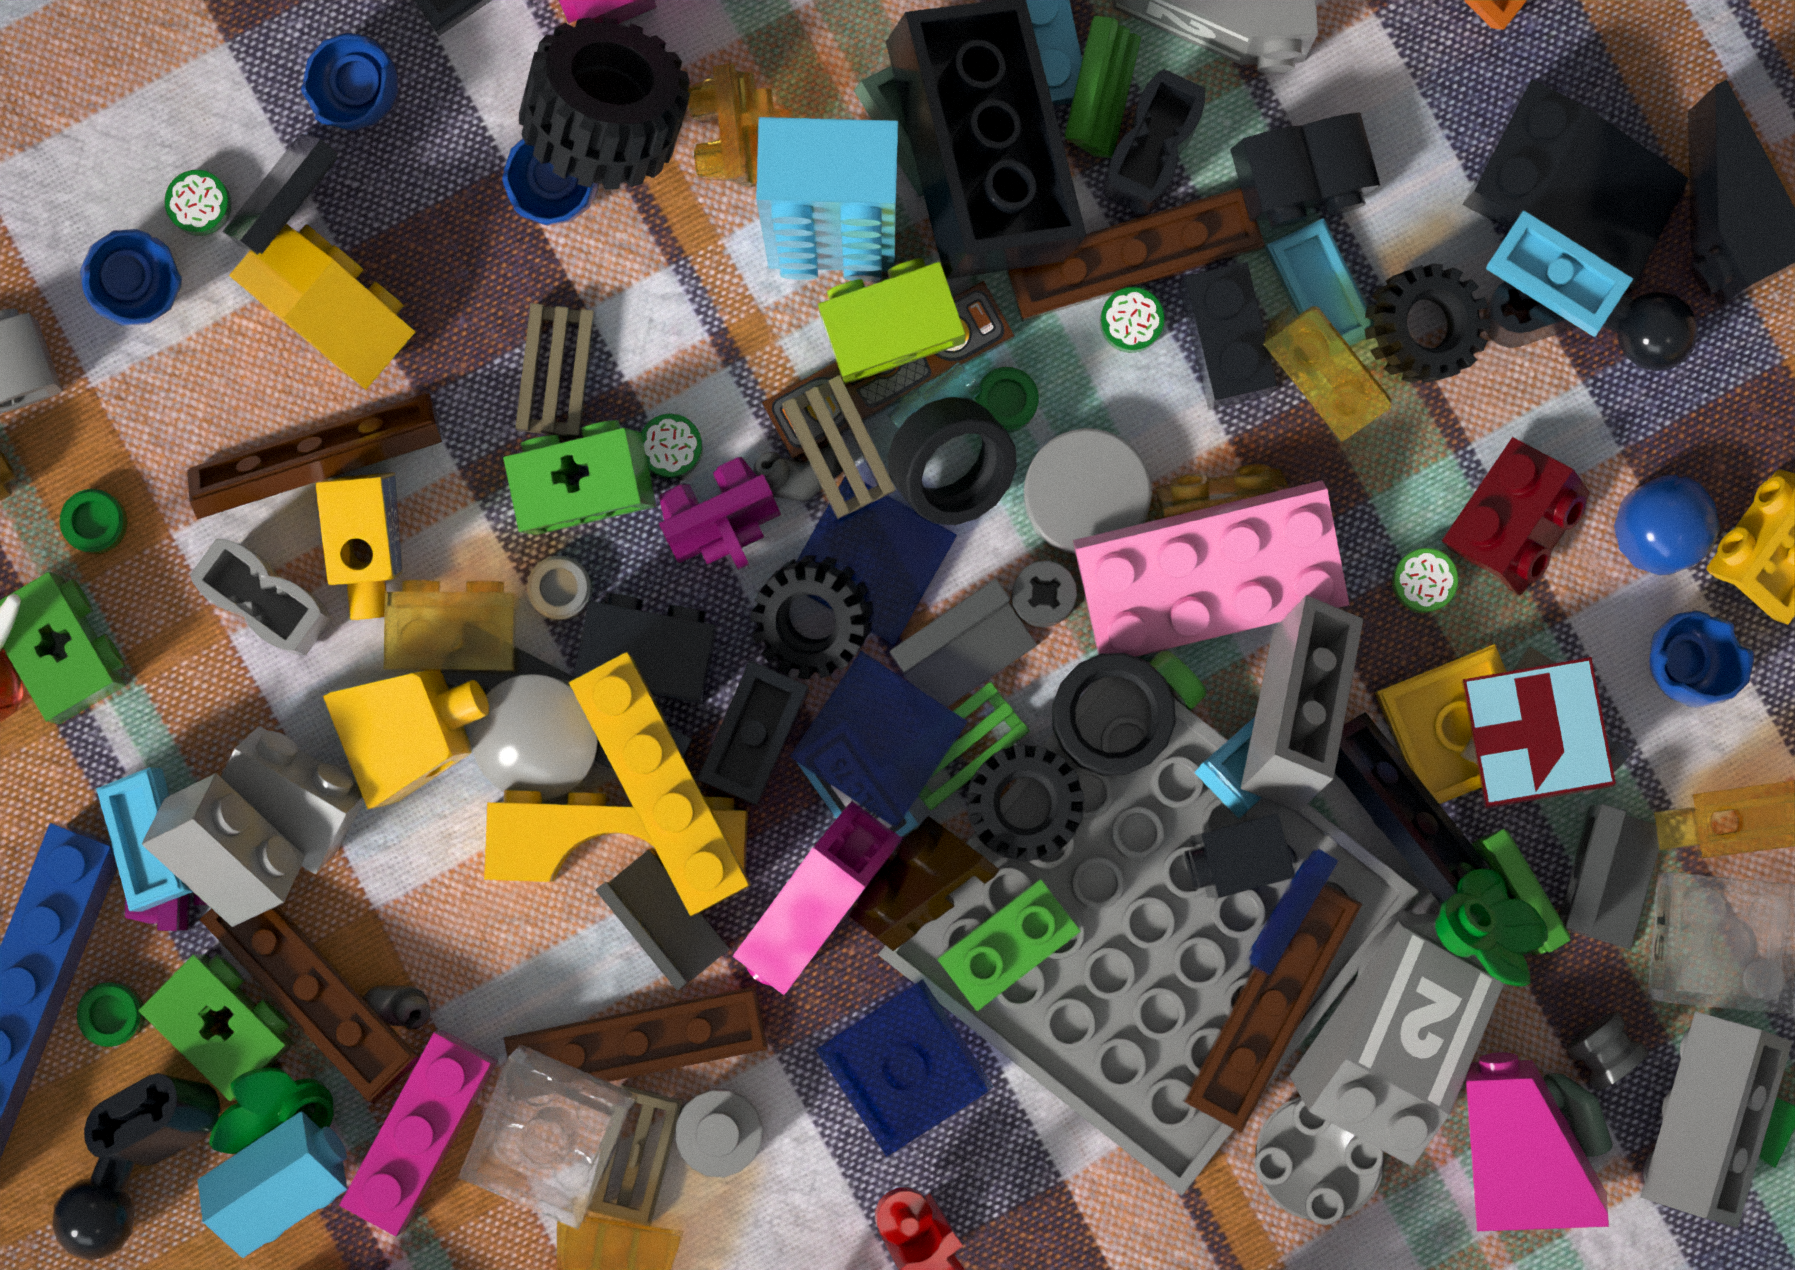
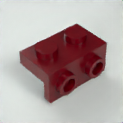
M1512 437L1448 530L1442 542L1450 551L1500 578L1508 590L1520 596L1524 593L1530 582L1537 581L1545 573L1551 560V551L1564 532L1574 528L1581 520L1590 492L1574 469Z

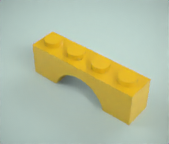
M626 652L570 681L569 684L689 915L694 916L751 886L725 833L712 813L680 753L633 657Z
M504 790L503 803L487 802L484 880L555 882L562 865L575 849L595 837L606 834H630L645 840L652 846L653 844L633 805L632 807L606 806V794L568 793L567 805L542 804V796L539 791ZM704 797L746 874L748 812L734 810V798Z

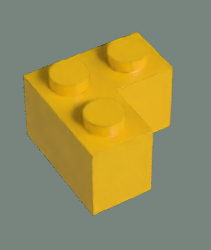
M286 224L263 254L259 253L257 255L249 251L229 274L234 281L269 311L296 331L365 390H367L415 333L410 326L397 316L404 305L376 281L368 289L356 280L363 269L335 245L332 246L307 224L299 232Z

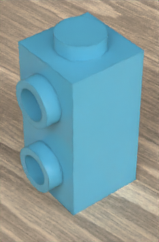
M303 1111L297 1113L197 1179L202 1222L238 1255L244 1258L265 1243L276 1240L285 1230L317 1209L328 1206L337 1196L348 1190L343 1161L347 1159V1153L343 1143L329 1127L325 1126L320 1129Z

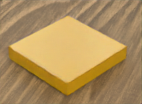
M1495 644L1375 692L1401 757L1439 804L1481 788L1478 765L1460 756L1472 736L1462 681L1463 679L1507 672Z

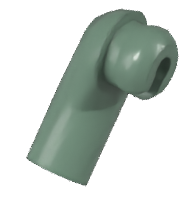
M1546 1074L1543 1080L1561 1112L1571 1119L1577 1140L1586 1157L1600 1156L1610 1151L1613 1144L1597 1097L1564 1074Z

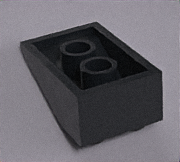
M1531 79L1515 101L1462 205L1510 230L1522 211H1526L1633 278L1627 290L1631 291L1689 178L1588 107Z
M1727 79L1715 85L1688 111L1691 252L1696 261L1692 262L1691 266L1694 277L1702 291L1707 296L1714 294L1720 306L1783 275L1795 267V207Z

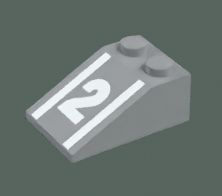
M1112 0L1113 9L1240 65L1257 64V71L1260 73H1283L1294 70L1295 63L1304 62L1318 35L1316 0Z
M1398 921L1292 1071L1290 1078L1309 1112L1413 1167L1452 1111L1504 983L1489 975L1486 969L1464 957L1453 954L1445 946Z

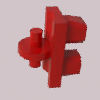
M900 1187L887 1192L879 1200L875 1209V1222L879 1229L878 1232L898 1270H966L956 1257V1251L963 1247L942 1209L930 1193L924 1196L918 1190Z

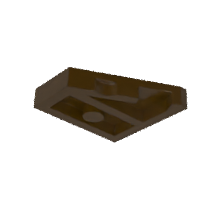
M927 816L918 829L913 830L906 836L900 846L899 853L880 877L865 888L858 905L849 916L894 951L915 936L926 923L937 920L955 907L954 899L949 896L950 893L973 876L986 884L997 875L1000 869L938 822Z

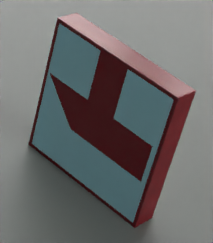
M1592 657L1463 679L1462 685L1485 808L1608 788L1616 785Z

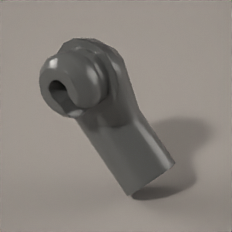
M828 443L820 452L833 479H835L843 470ZM768 452L761 455L754 464L753 472L756 476L764 475L773 497L807 501L822 490L809 460L802 462L780 458L779 453Z
M377 985L372 987L363 996L390 1026H406L407 1029H417L422 1027L430 1017L431 1010L427 996L423 991L411 985Z

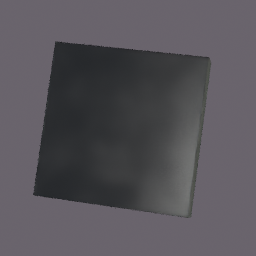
M300 133L222 232L239 246L257 255L259 253L263 254L338 159V153L323 140Z

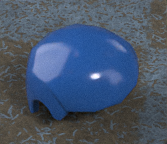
M343 33L323 40L307 59L301 92L315 114L314 118L318 122L332 127L356 131L377 124L393 108L398 94V74L394 62L384 47L375 39L356 33Z
M522 138L510 149L502 177L504 188L514 210L520 216L546 226L572 222L590 208L598 192L599 183H592L590 188L578 185L579 179L570 175L565 179L553 173L554 166L551 163L541 164L534 157L535 146L526 145Z
M139 229L113 230L89 247L80 269L81 284L88 303L97 314L120 326L147 325L171 310L182 283V276L177 269L169 247L160 239L152 237L149 233Z
M1676 474L1658 477L1628 493L1620 503L1614 523L1619 550L1635 568L1660 576L1671 575L1688 569L1704 559L1706 555L1711 553L1721 529L1715 501L1701 483L1687 476L1679 477Z
M1694 610L1673 615L1653 634L1649 656L1650 671L1658 687L1671 699L1694 708L1720 704L1734 698L1750 681L1754 654L1752 649L1745 648L1739 643L1734 633V624L1731 621L1719 617H1711L1708 613Z

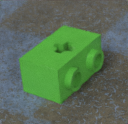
M618 420L604 421L581 428L583 438L560 443L558 435L537 437L521 443L522 453L503 457L518 531L540 535L657 507L641 432L628 428L620 429ZM579 465L586 466L589 469L590 476L581 478L579 480V487L570 485L569 476L579 472Z
M47 572L11 593L17 594L21 599L15 623L3 649L46 722L62 724L126 686L118 673V670L123 668L125 663L107 634L104 633L97 637L86 618V615L93 612V608L84 591L74 579L65 582L62 576ZM8 596L0 600V607ZM55 632L71 636L72 640L64 645L65 652L68 655L65 659L51 655L48 652L56 645L55 639L52 636Z
M1038 879L936 959L974 1009L979 1011L1081 931L1043 881Z
M194 954L138 1011L229 1101H234L236 1099L232 1094L230 1086L234 1079L254 1069L271 1068L293 1046L295 1042L285 1033L290 1023L265 999H262L256 1005L239 988L245 981L243 976L221 955L216 954L210 959L206 954ZM230 1009L233 1016L229 1019L228 1025L234 1033L232 1035L229 1033L213 1035L210 1029L214 1026L216 1020L209 1012L211 1010L218 1012Z

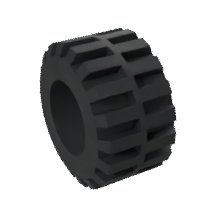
M591 18L577 19L575 27L564 23L555 28L553 36L545 35L539 42L537 52H534L519 111V124L523 125L521 135L526 145L535 146L534 157L541 164L551 163L554 166L553 173L564 179L570 175L579 179L578 185L591 188L592 183L603 184L605 190L619 189L622 182H625L630 187L643 184L645 175L654 178L662 172L664 163H669L673 155L690 98V92H688L690 85L688 72L680 70L682 60L676 52H666L664 50L666 42L656 35L649 37L643 34L644 28L631 23L629 27L619 25L617 19L603 18L602 23H595Z

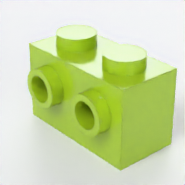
M923 258L913 259L890 268L887 271L890 278L888 280L865 287L863 279H857L840 284L827 291L829 300L818 303V308L844 385L965 344V332L940 262L926 266Z

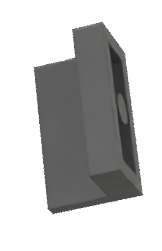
M996 578L890 650L891 658L932 717L1037 646V643L1010 606V598Z
M1605 804L1590 805L1558 916L1569 932L1631 949L1666 827L1626 815L1627 811Z
M647 850L610 882H604L596 889V892L677 991L731 949L701 912L694 916L689 915L665 867L651 850Z

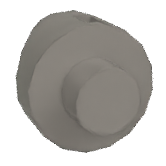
M713 1088L699 1093L685 1105L676 1122L675 1141L680 1156L691 1169L708 1177H727L741 1172L754 1160L762 1143L763 1124L758 1110L746 1097L729 1089Z

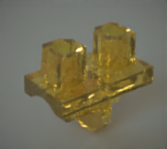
M731 63L713 66V78L690 85L688 88V92H690L689 111L693 119L701 123L718 120L720 140L696 144L694 149L696 174L698 177L707 180L731 181L747 188L756 187L759 117L793 118V112L788 109L774 108L772 89H755L754 73L735 70V65Z

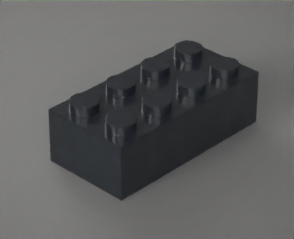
M993 0L905 12L886 40V46L946 280L1064 262L1087 235L1026 0Z

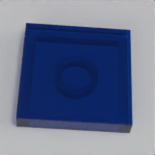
M845 476L838 487L844 501L855 497ZM864 482L867 490L873 488L871 485ZM888 495L838 520L829 503L796 563L800 562L806 555H816V562H822L828 556L837 559L835 567L843 571L848 565L856 571L851 579L856 585L864 581L869 589L864 596L865 601H873L874 612L869 618V622H873L870 633L895 647L956 540L957 534L921 517L913 509ZM805 595L833 611L830 604L823 598L816 595Z
M860 651L789 757L897 829L968 721L863 651Z
M1319 848L1306 855L1295 874V878L1291 880L1246 955L1244 961L1247 967L1264 977L1272 973L1339 860Z
M923 979L816 1049L886 1157L977 1100L994 1087Z

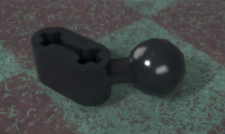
M1506 281L1501 283L1493 293L1483 316V319H1490V330L1486 331L1490 339L1498 345L1508 348L1521 347L1578 328ZM1658 291L1642 294L1635 299L1623 294L1602 326L1617 333L1619 345L1624 355L1639 368L1653 371L1673 369L1685 362L1695 349L1698 337L1697 321L1691 307L1675 294ZM1509 302L1512 303L1516 311L1525 309L1529 311L1522 324L1519 323L1515 315L1504 316L1503 311Z
M156 1073L105 1099L92 1109L86 1120L84 1138L88 1150L95 1157H99L91 1178L81 1179L67 1187L54 1204L53 1230L56 1240L68 1253L78 1258L95 1260L106 1258L121 1250L133 1233L134 1209L130 1196L124 1190L134 1165H154L207 1136L216 1125L220 1113L219 1098L215 1089L206 1083Z

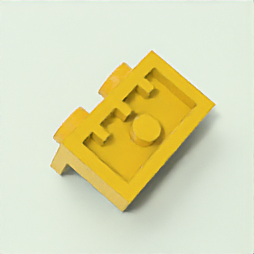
M1779 469L1758 488L1754 496V502L1736 527L1722 538L1718 545L1717 553L1707 565L1706 570L1715 578L1734 584L1773 620L1787 625L1795 616V473Z

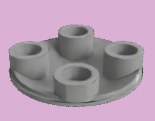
M525 674L501 682L486 695L489 703V714L472 722L471 743L479 768L486 778L503 792L504 790L541 792L542 801L550 800L571 791L591 771L597 752L598 738L569 684L570 681L541 674Z
M1300 1096L1281 1105L1263 1125L1256 1145L1255 1171L1268 1195L1282 1209L1299 1218L1311 1220L1317 1224L1329 1225L1355 1213L1372 1198L1383 1175L1385 1157L1384 1151L1309 1112Z

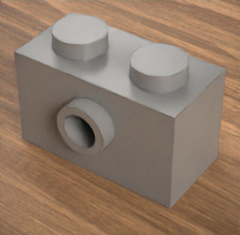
M258 726L234 748L221 775V778L305 856L301 866L314 874H317L340 849L364 801L358 784L353 781L350 774L336 765L320 762L298 749L296 743L288 736L279 732L268 731L261 726Z
M217 773L164 798L142 842V845L232 927L283 904L305 859V856Z

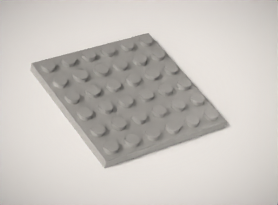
M1103 677L1092 682L1078 700L1075 708L1076 724L1082 737L1092 747L1107 753L1124 752L1135 747L1146 736L1151 723V705L1145 692L1134 682L1122 677ZM1175 699L1176 724L1168 746L1151 764L1127 775L1102 776L1080 768L1062 751L1053 732L1042 747H1046L1049 751L1055 754L1058 753L1066 759L1067 764L1076 771L1080 778L1079 783L1084 791V814L1074 837L1060 851L1051 856L1033 861H1014L994 853L979 840L974 832L966 844L999 868L1000 871L986 884L973 876L949 894L954 899L955 907L937 920L926 923L915 936L896 950L892 951L885 945L878 955L1182 1196L1234 1130L1183 1102V1099L1302 874L1306 873L1362 903V906L1267 1086L1358 971L1366 948L1374 937L1384 929L1387 919L1396 912L1405 911L1419 891L1309 804L1300 812L1262 798L1239 819L1194 773L1205 760L1228 740ZM1032 778L1016 779L1000 799V809L1004 818L1018 828L1029 829L1038 826L1046 819L1050 811L1051 801L1047 789L1039 781ZM1278 813L1295 878L1221 898H1207L1205 887L1201 889L1193 888L1184 857V851L1194 849L1191 840L1192 835ZM1041 879L1081 932L983 1008L976 1011L936 958L1032 883Z

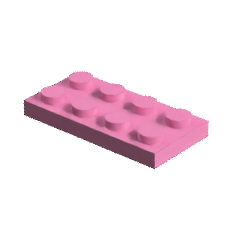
M1323 480L1073 540L1098 655L1102 653H1127L1137 657L1278 623L1306 595L1336 608L1349 606L1328 490Z

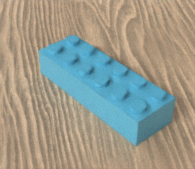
M759 117L756 201L769 269H780V277L794 280L818 278V270L844 271L843 278L846 280L863 279L864 282L881 280L882 272H887L895 266L898 121Z

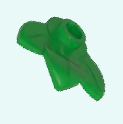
M1491 869L1473 870L1464 875L1459 881L1458 893L1453 894L1443 902L1440 914L1435 920L1437 935L1450 952L1460 957L1476 955L1489 975L1502 983L1512 986H1527L1530 984V972L1523 955L1539 949L1548 940V927L1537 910L1523 900L1509 899L1503 877Z
M267 1067L248 1071L232 1081L230 1085L231 1091L238 1103L231 1105L220 1115L212 1129L209 1144L215 1151L237 1154L301 1111L320 1129L325 1126L330 1127L334 1117L333 1097L326 1086L320 1081L311 1078L294 1081L280 1068Z

